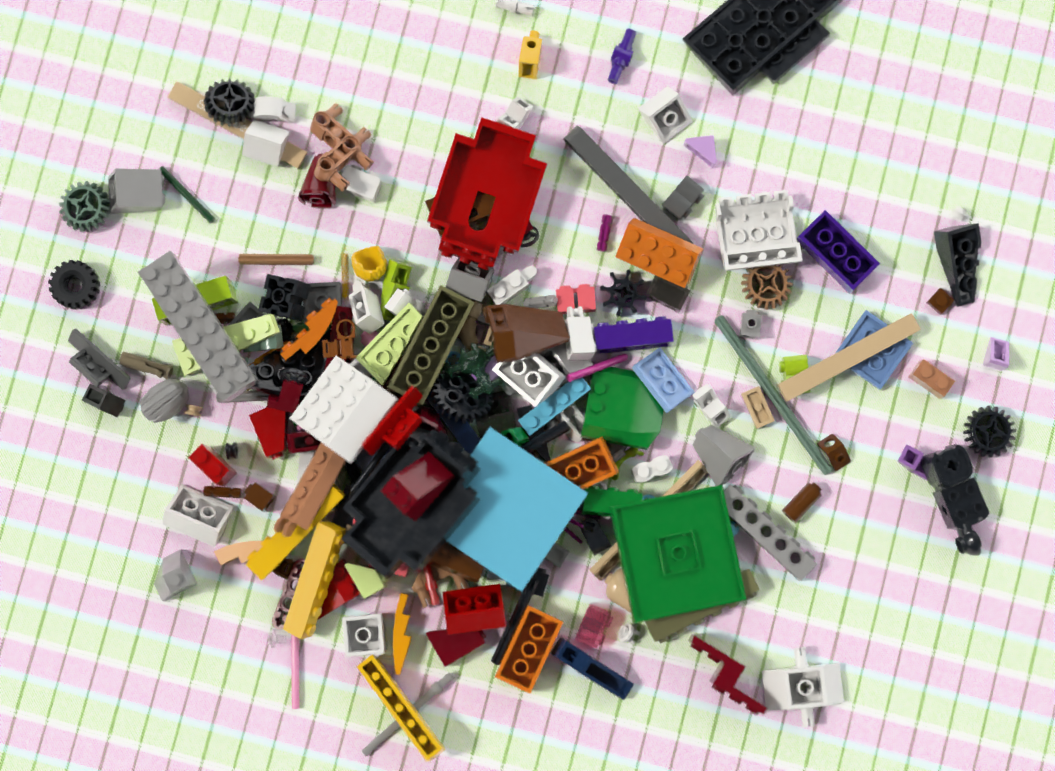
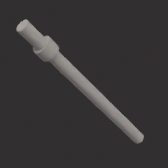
M450 672L440 681L434 682L430 686L431 689L413 704L417 711L433 696L439 695L444 690L443 687L454 678ZM395 720L361 750L362 753L368 756L400 727L398 722Z

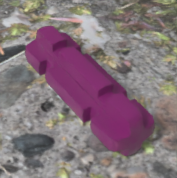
M607 214L602 215L599 242L597 243V250L600 252L607 251L610 224L612 222V216Z

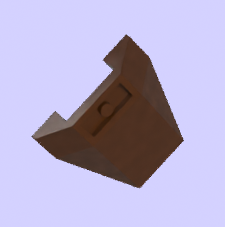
M509 304L485 306L482 308L485 322L490 324L493 334V351L497 363L518 361L570 341L562 312Z

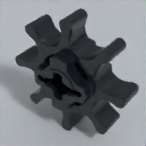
M629 269L626 271V277L622 280L617 279L614 272H611L609 276L614 284L611 287L600 286V291H606L610 294V299L603 302L602 306L605 308L611 303L615 304L618 307L617 317H620L623 307H629L635 315L637 309L633 306V302L637 299L642 301L647 299L646 295H639L637 293V287L643 285L644 280L641 279L637 283H632L629 280L631 273ZM622 289H625L626 293L629 295L621 297V293L618 292H621Z

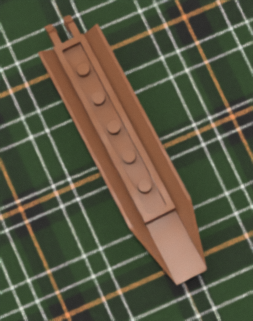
M320 442L279 515L280 518L276 520L274 525L276 532H282L283 536L290 537L297 525L306 530L309 529L344 466L346 459Z

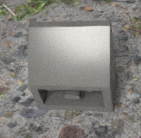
M566 343L539 353L565 376L594 365L591 360L568 361ZM567 377L563 380L559 387H562L567 382H569L567 380Z

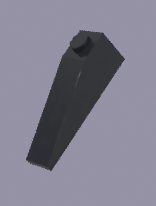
M979 223L951 226L934 231L936 249L956 306L960 307L975 302L977 286L975 274L976 266H979V260H977L978 248H981L982 243Z

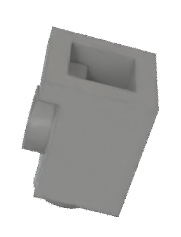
M746 310V313H742L739 337L749 339L760 338L762 315H759L758 311ZM753 320L755 325L749 326L748 321Z

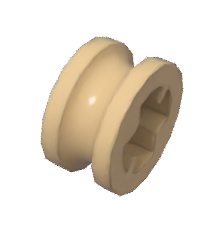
M186 404L187 410L184 411V414L201 417L200 411L203 410V407Z

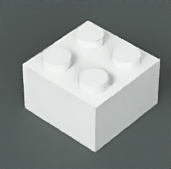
M383 613L342 617L345 657L386 652Z

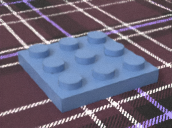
M865 310L835 353L882 329L887 324ZM905 338L849 369L878 390H881L913 345V342Z

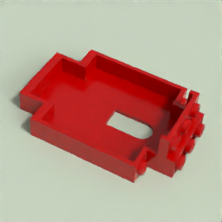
M483 117L480 119L474 139L455 133L427 219V223L430 224L431 228L436 230L445 229L438 248L442 256L448 258L456 256L460 258V262L466 264L474 262L478 264L477 267L489 270V268L493 269L500 247L509 254L514 255V252H519L547 167V163L529 157L536 135ZM478 191L496 197L487 226L480 231L473 230L468 222Z

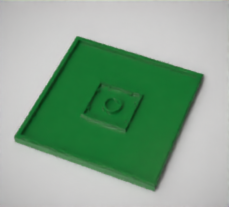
M723 485L610 506L633 623L747 600Z

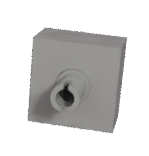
M458 257L450 270L445 288L469 300L471 298L482 302L487 293L486 290L490 287L495 269L489 268V270H484L477 267V263L471 262L466 264L460 262Z

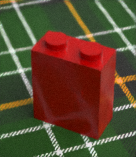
M201 443L188 457L216 485L225 486L237 474L216 451Z

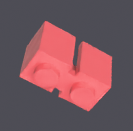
M581 284L576 289L571 288L569 285L560 286V289H556V298H558L557 312H562L563 315L567 314V307L575 308L574 294H577L578 306H582L583 313L596 312L594 286L590 287V284Z

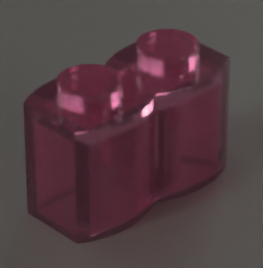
M589 603L576 633L575 640L597 648L598 645L602 646L606 637L603 632L606 627H610L613 617H611L612 612Z

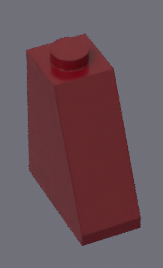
M447 629L431 630L425 633L444 667L485 644L486 641L484 639L487 638L483 630L451 635L447 634Z

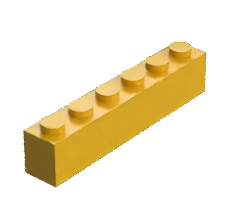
M333 484L308 530L297 525L290 537L283 536L282 532H276L271 538L267 536L260 543L262 547L248 555L247 559L249 561L245 565L261 581L264 580L316 527L317 522H321L346 495Z
M330 521L317 522L283 630L299 639L312 637L316 630V623L322 612L321 607L328 594L327 589L333 578L334 567L339 560V552L344 543L342 538L347 530Z
M370 655L357 666L358 670L426 762H431L446 750L376 655Z

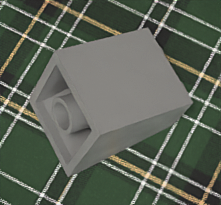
M115 168L108 176V193L111 202L109 203L111 208L109 213L159 211L165 205V194H162L164 176L161 175V169Z

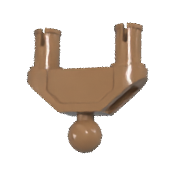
M431 565L434 581L450 576L453 577L457 589H463L461 583L464 589L470 588L466 579ZM424 569L418 573L412 585V590L415 593L417 592L423 608L427 607L428 604L432 605L429 591L426 590L425 586L427 582Z

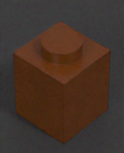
M256 482L253 485L250 484L244 491L246 494L244 499L263 512H266L276 498L273 493Z

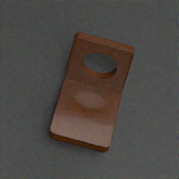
M830 434L817 443L827 454L835 471L851 462L844 444L834 434ZM828 441H835L832 446L825 447Z

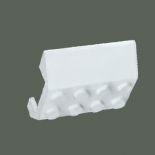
M787 190L774 191L773 198H771L770 192L755 193V200H752L751 194L736 196V202H733L732 196L719 198V204H715L716 227L721 259L725 271L803 261L800 243H797L792 214L794 207L792 195L788 196Z

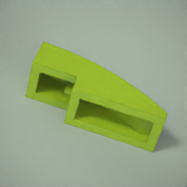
M389 259L384 277L380 307L383 320L392 321L395 315L384 306L397 288L402 291L404 289L410 290L407 282L413 268L406 263Z

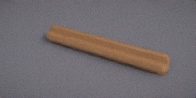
M239 254L238 261L241 265H313L314 256L312 254Z

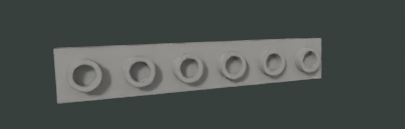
M728 485L724 490L729 517L798 581H802L817 565L814 562L816 558L810 552L801 550L799 548L801 544L793 537L789 539L785 535L787 531L779 524L775 526L771 522V516L765 511L761 513L756 508L758 505L751 498L747 500L742 495L744 492L737 485ZM734 500L742 502L741 510L737 511L733 508ZM749 513H754L757 517L754 524L747 521ZM764 526H768L771 529V534L768 537H764L761 533ZM779 539L785 542L783 550L776 548V542ZM794 552L800 557L799 562L796 564L790 560V556Z

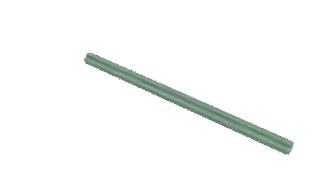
M723 315L717 317L714 322L821 472L824 475L829 474L833 470L829 462Z

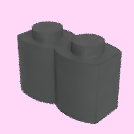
M686 175L665 200L662 207L679 221L682 217L686 219L693 211L690 209L694 203L698 205L704 198L702 194L704 189Z

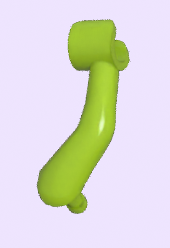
M630 447L624 451L626 455L615 462L619 470L624 461L636 455L643 456L644 452L638 451V448ZM619 472L609 477L608 479L612 478V480L614 481L618 480L620 476Z

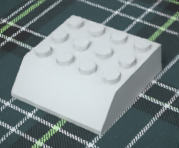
M335 356L289 419L352 464L363 449L362 443L378 426L379 422L391 411L398 399L338 356Z

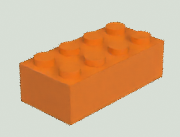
M633 218L627 225L615 257L685 288L692 279L703 248Z
M603 436L544 463L581 489H585L619 472Z
M528 605L495 677L530 694L563 621Z

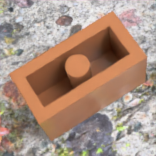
M924 359L916 364L908 376L939 399L945 397L955 383L952 378Z

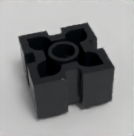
M267 274L263 288L267 290L266 297L261 296L258 311L302 322L305 307L301 305L303 299L308 298L311 285L299 280Z

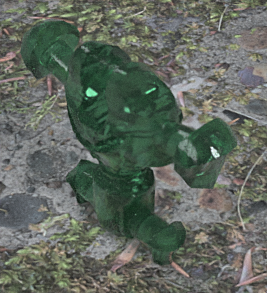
M493 341L491 343L492 347L486 351L475 343L471 344L472 350L469 352H465L464 348H461L459 363L450 365L449 362H446L442 368L450 377H452L453 372L462 371L463 374L474 375L477 384L480 385L474 389L470 388V395L474 399H478L477 396L482 393H491L499 385L505 386L503 378L498 376V378L491 381L490 374H487L485 371L488 363L491 361L490 357L494 355Z

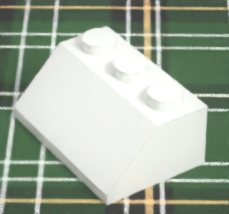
M539 353L518 361L497 363L493 368L494 372L535 407L553 394L566 378L565 375Z
M181 484L164 510L162 525L215 547L224 533L234 506L213 497L204 496L203 493Z

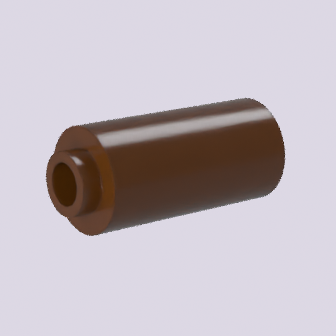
M814 482L812 484L807 483L781 511L796 524L822 496L820 493L822 489Z

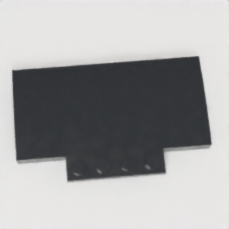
M726 0L683 37L682 41L733 96L760 72L775 84L830 36V32L819 21L843 0Z

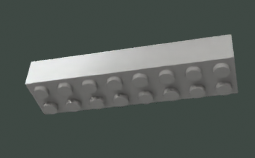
M171 250L138 271V274L223 402H230L259 382L193 280Z

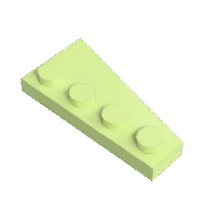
M408 303L356 357L381 385H384L424 317L411 303Z

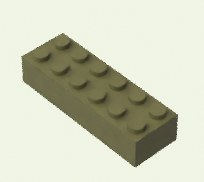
M441 285L439 286L387 388L388 392L402 398L405 392L411 386H414L422 395L416 406L422 408L475 302Z

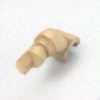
M473 301L475 303L458 337L465 349H469L466 355L467 364L471 368L477 369L479 363L473 359V353H480L483 356L488 352L485 348L477 346L478 339L476 336L477 323L475 321L478 320L484 305Z

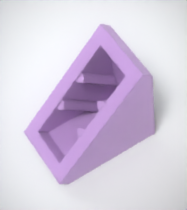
M714 135L686 138L683 146L713 168L717 162Z
M990 337L983 366L1000 371L1008 368L1009 342Z

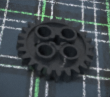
M461 368L459 372L452 369L451 373L447 370L444 375L440 373L431 389V397L434 398L433 403L437 404L436 409H442V415L449 414L448 419L455 417V422L462 419L463 424H465L466 420H469L472 424L474 419L479 422L481 417L485 418L487 413L489 414L494 402L492 401L494 395L490 394L492 388H482L470 375L469 370L463 373Z

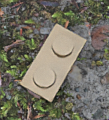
M759 386L741 393L756 429L775 421Z

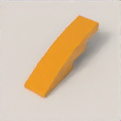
M400 593L393 630V657L395 673L397 675H400L412 640V636L405 634L411 617L404 614L409 595L405 593Z

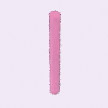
M291 634L292 709H300L299 638Z

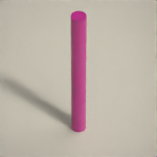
M624 353L570 373L566 376L567 380L571 382L628 360V356Z

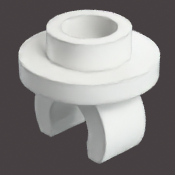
M625 624L619 629V640L624 643L635 644L631 637L633 634L640 635V632L634 629L633 625Z

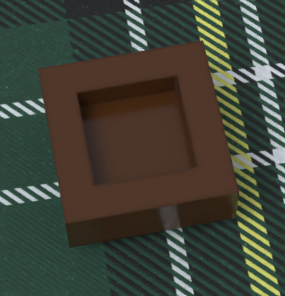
M939 288L926 303L942 315L953 303L954 299L943 289Z

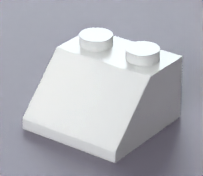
M669 86L638 108L647 125L663 144L693 122L680 95Z

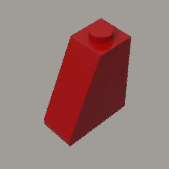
M266 407L250 414L249 417L266 458L275 460L282 457V453L287 451L288 412Z

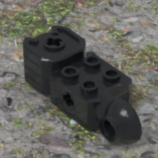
M958 444L945 446L943 450L924 455L921 463L928 483L935 489L933 496L947 529L956 530L959 537L955 538L957 549L961 554L981 555L982 543L979 535L972 529V525L985 520L990 512L975 477L970 478L973 473V465L966 449Z

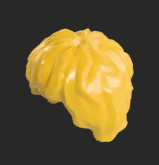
M379 246L361 249L353 253L351 257L352 267L356 276L364 281L379 280L386 272L387 260Z

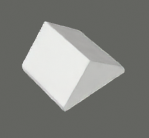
M254 120L245 132L242 156L278 167L290 131Z

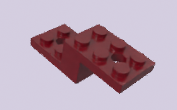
M691 634L688 639L691 642L690 647L701 654L704 650L708 653L707 657L719 664L709 680L713 684L712 688L721 694L729 693L728 698L739 705L742 702L747 704L745 708L755 715H758L759 712L764 715L768 709L767 707L734 688L746 666Z

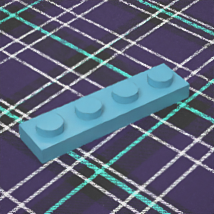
M583 377L567 382L518 421L528 435L531 436L585 395L591 388Z

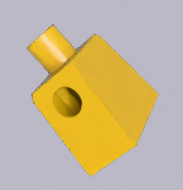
M531 30L528 36L523 37L518 77L537 80L542 50V39L539 38L540 33L538 31Z

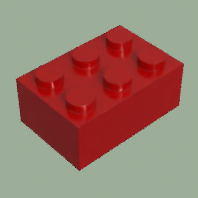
M500 584L442 592L448 635L506 627Z

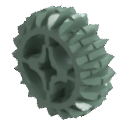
M80 181L77 182V187L73 184L70 185L72 190L65 189L67 195H61L60 197L64 202L58 203L63 208L59 210V213L63 215L62 220L67 221V226H73L75 231L80 229L81 232H85L87 228L89 232H92V226L99 229V222L105 224L103 217L109 218V215L105 213L111 210L109 206H106L111 203L109 199H106L108 194L103 192L101 186L97 187L96 183L90 185L88 181H85L84 185ZM86 193L82 198L75 199L77 196ZM94 195L98 199V209L93 206ZM72 205H74L77 209L75 213L77 215L76 218H74L72 215ZM94 214L92 218L83 221L88 215Z

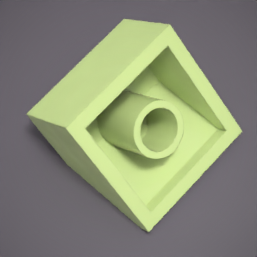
M355 563L345 564L346 569L364 599L388 587L386 584L388 578H385L376 569Z

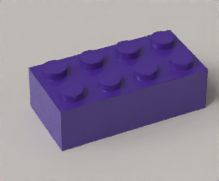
M826 210L797 237V243H800V246L849 294L880 264Z
M666 316L655 317L654 321H647V318L636 319L635 323H628V320L617 321L616 325H609L608 322L598 323L597 327H594L593 337L597 350L595 355L670 347L674 342L672 321L667 319Z

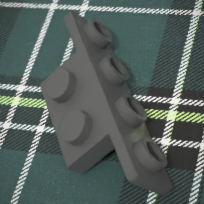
M76 328L73 329L68 342L79 352L70 358L69 363L96 387L110 378L122 390L126 389L131 377L88 340L84 334Z

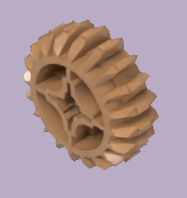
M784 264L746 269L748 274H743L742 277L747 281H742L741 285L747 287L742 289V293H749L745 296V299L747 300L751 297V305L756 301L758 302V309L762 304H764V310L768 309L769 304L772 309H775L776 303L781 306L783 304L782 300H788L785 294H791L792 291L787 287H792L793 283L787 282L792 279V275H785L789 269L787 268L783 271L781 268ZM760 270L773 271L769 276L757 273ZM777 275L780 277L782 282L781 291L775 284V278ZM752 277L759 284L757 293H755L752 287ZM772 277V280L769 284L771 285V287L767 286V288L765 287V289L761 291V289L764 287V283H762V281L766 282ZM765 292L777 295L770 299L761 297Z

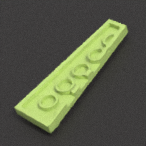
M274 314L224 326V329L239 351L280 333ZM181 338L173 340L172 343L184 376H189L201 370Z

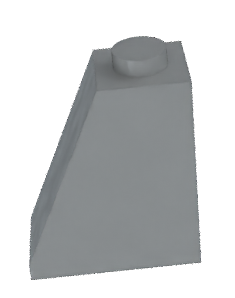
M712 425L699 429L695 434L696 439L692 444L716 486L729 482L734 477V473L740 467H744L756 449L754 446Z
M181 549L162 559L154 582L162 601L197 585Z

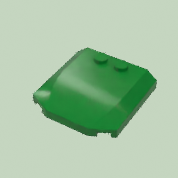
M608 367L592 373L590 379L591 390L588 394L581 438L595 440L603 436L607 443L647 450L661 431L663 408L632 370Z

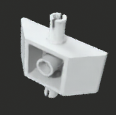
M806 647L793 648L795 666L793 668L762 671L765 705L768 708L767 710L799 709L801 710L802 727H808V724L810 727L815 726L813 718L814 707L844 702L840 663L809 666L806 659ZM803 682L808 685V688H805V692L800 689Z

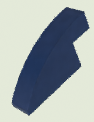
M562 637L559 638L551 651L554 657L622 700H625L634 683Z

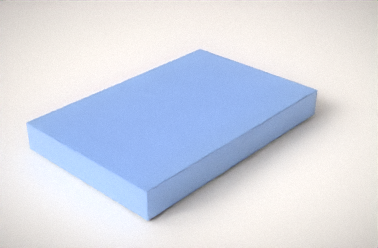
M660 347L632 367L633 371L666 413L695 393Z

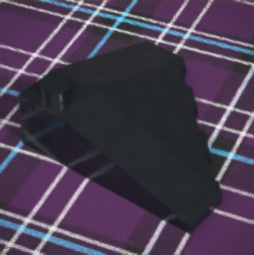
M331 329L306 354L300 348L285 360L280 355L283 350L279 352L274 350L263 357V362L256 366L251 364L249 367L259 380L251 389L266 394L280 395L283 384L280 379L281 372L285 369H298L308 376L307 383L302 386L299 400H303L325 371L327 358H323L322 340H328L329 342ZM296 337V338H294L293 340H291L290 342L293 343V342H294L296 339H298V338ZM288 373L290 375H297L301 377V375L296 373Z

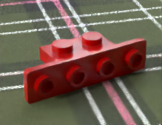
M411 386L405 392L403 397L392 407L391 411L379 422L378 426L362 443V447L370 455H373L384 441L398 450L423 421L419 415L412 411L422 398L421 393L416 387Z

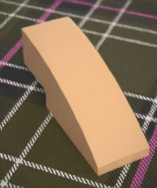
M262 541L235 543L218 549L214 553L220 565H226L237 558L240 559L241 563H246L249 561L247 559L248 555L262 547L260 544Z

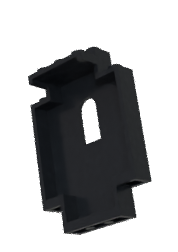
M432 430L428 435L422 433L418 438L422 442L421 444L410 436L398 450L393 447L343 507L357 521L344 535L342 540L385 578H391L403 562L414 572L420 573L480 501L476 496L478 492L470 486L466 488L481 470L477 466L478 461L471 455L466 457L462 453L464 449L457 443L452 445L448 441L449 436L441 430L439 432ZM430 452L455 477L423 514L414 521L394 505L381 490L394 475Z

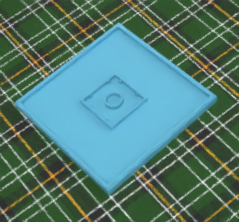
M490 427L471 454L478 461L477 466L481 470L466 486V488L470 486L478 492L476 496L480 501L447 541L522 592L588 493Z

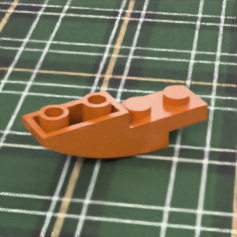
M328 298L321 304L322 309L318 312L314 310L306 317L307 321L305 324L310 329L306 331L304 328L296 335L298 339L293 343L289 341L281 347L283 351L280 355L285 360L300 348L306 354L314 347L331 323L338 301L335 298L333 300Z

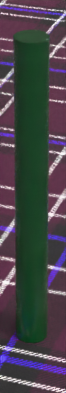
M164 166L159 168L161 169V175L210 224L215 221V217Z

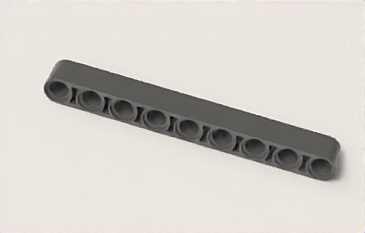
M577 125L563 138L565 143L641 221L693 244L689 237L581 127Z

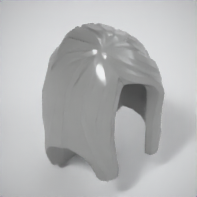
M167 379L156 384L141 399L142 414L146 419L154 423L171 419L184 408L189 399L187 385L177 379Z

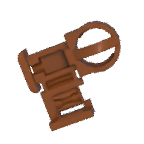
M348 319L340 320L336 325L337 339H334V342L322 340L323 358L335 357L339 354H342V356H339L340 359L357 357L353 352L352 338H355V324ZM347 321L350 322V324L353 327V331L349 336L347 331ZM341 322H343L344 336L339 332Z

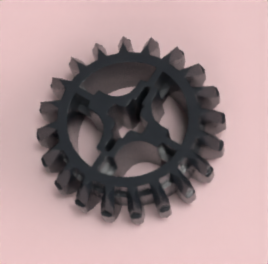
M231 78L228 81L221 79V83L215 81L214 86L209 85L204 99L205 111L208 113L209 118H213L215 123L220 121L221 126L227 123L229 128L233 123L237 127L239 122L244 124L246 119L251 118V112L254 110L252 104L255 102L251 88L246 87L245 82L239 84L238 79L235 82Z
M988 405L985 410L983 407H979L978 412L974 410L971 412L972 416H967L966 419L970 423H964L963 425L968 428V430L963 431V434H968L964 441H971L968 448L970 449L975 446V454L981 450V457H985L986 454L989 458H992L994 454L998 457L1001 456V452H1007L1006 447H1012V443L1009 440H1015L1016 437L1012 436L1011 433H1015L1016 429H1011L1010 426L1014 425L1015 422H1008L1011 416L1007 415L1004 417L1005 410H1001L998 413L997 406L991 409L990 405ZM990 416L985 426L976 425L982 417ZM997 420L1002 425L1003 431L998 429ZM990 428V431L993 432V434L989 435V432H987L986 429ZM975 431L982 436L983 444L977 439ZM993 438H1002L997 446L989 447V443H992Z

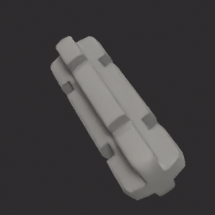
M555 295L533 297V299L532 297L525 298L523 306L530 308L548 307V305L549 307L556 306L558 298Z

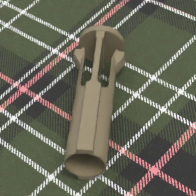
M124 351L121 354L119 361L121 366L144 373L147 372L159 378L164 377L165 380L170 379L172 376V365L168 366L167 364L147 360V358Z

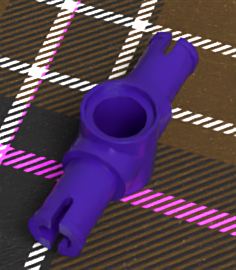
M626 29L621 43L618 46L616 45L610 59L612 67L607 79L609 83L618 84L622 71L630 64L634 52L632 51V44L636 36V31L633 29Z

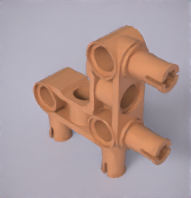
M334 103L327 111L316 112L310 125L311 132L320 141L323 140L332 148L319 158L314 175L320 181L331 182L343 192L350 185V182L338 172L351 161H356L367 171L374 161L366 156L361 149L362 143L371 137V132L369 130L366 131L367 128L363 127L355 135L351 134L335 120L337 116L343 113V109L341 106L338 107L337 103Z

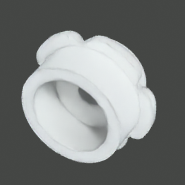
M956 206L955 209L951 208L950 216L962 222L968 217L966 214L967 210Z

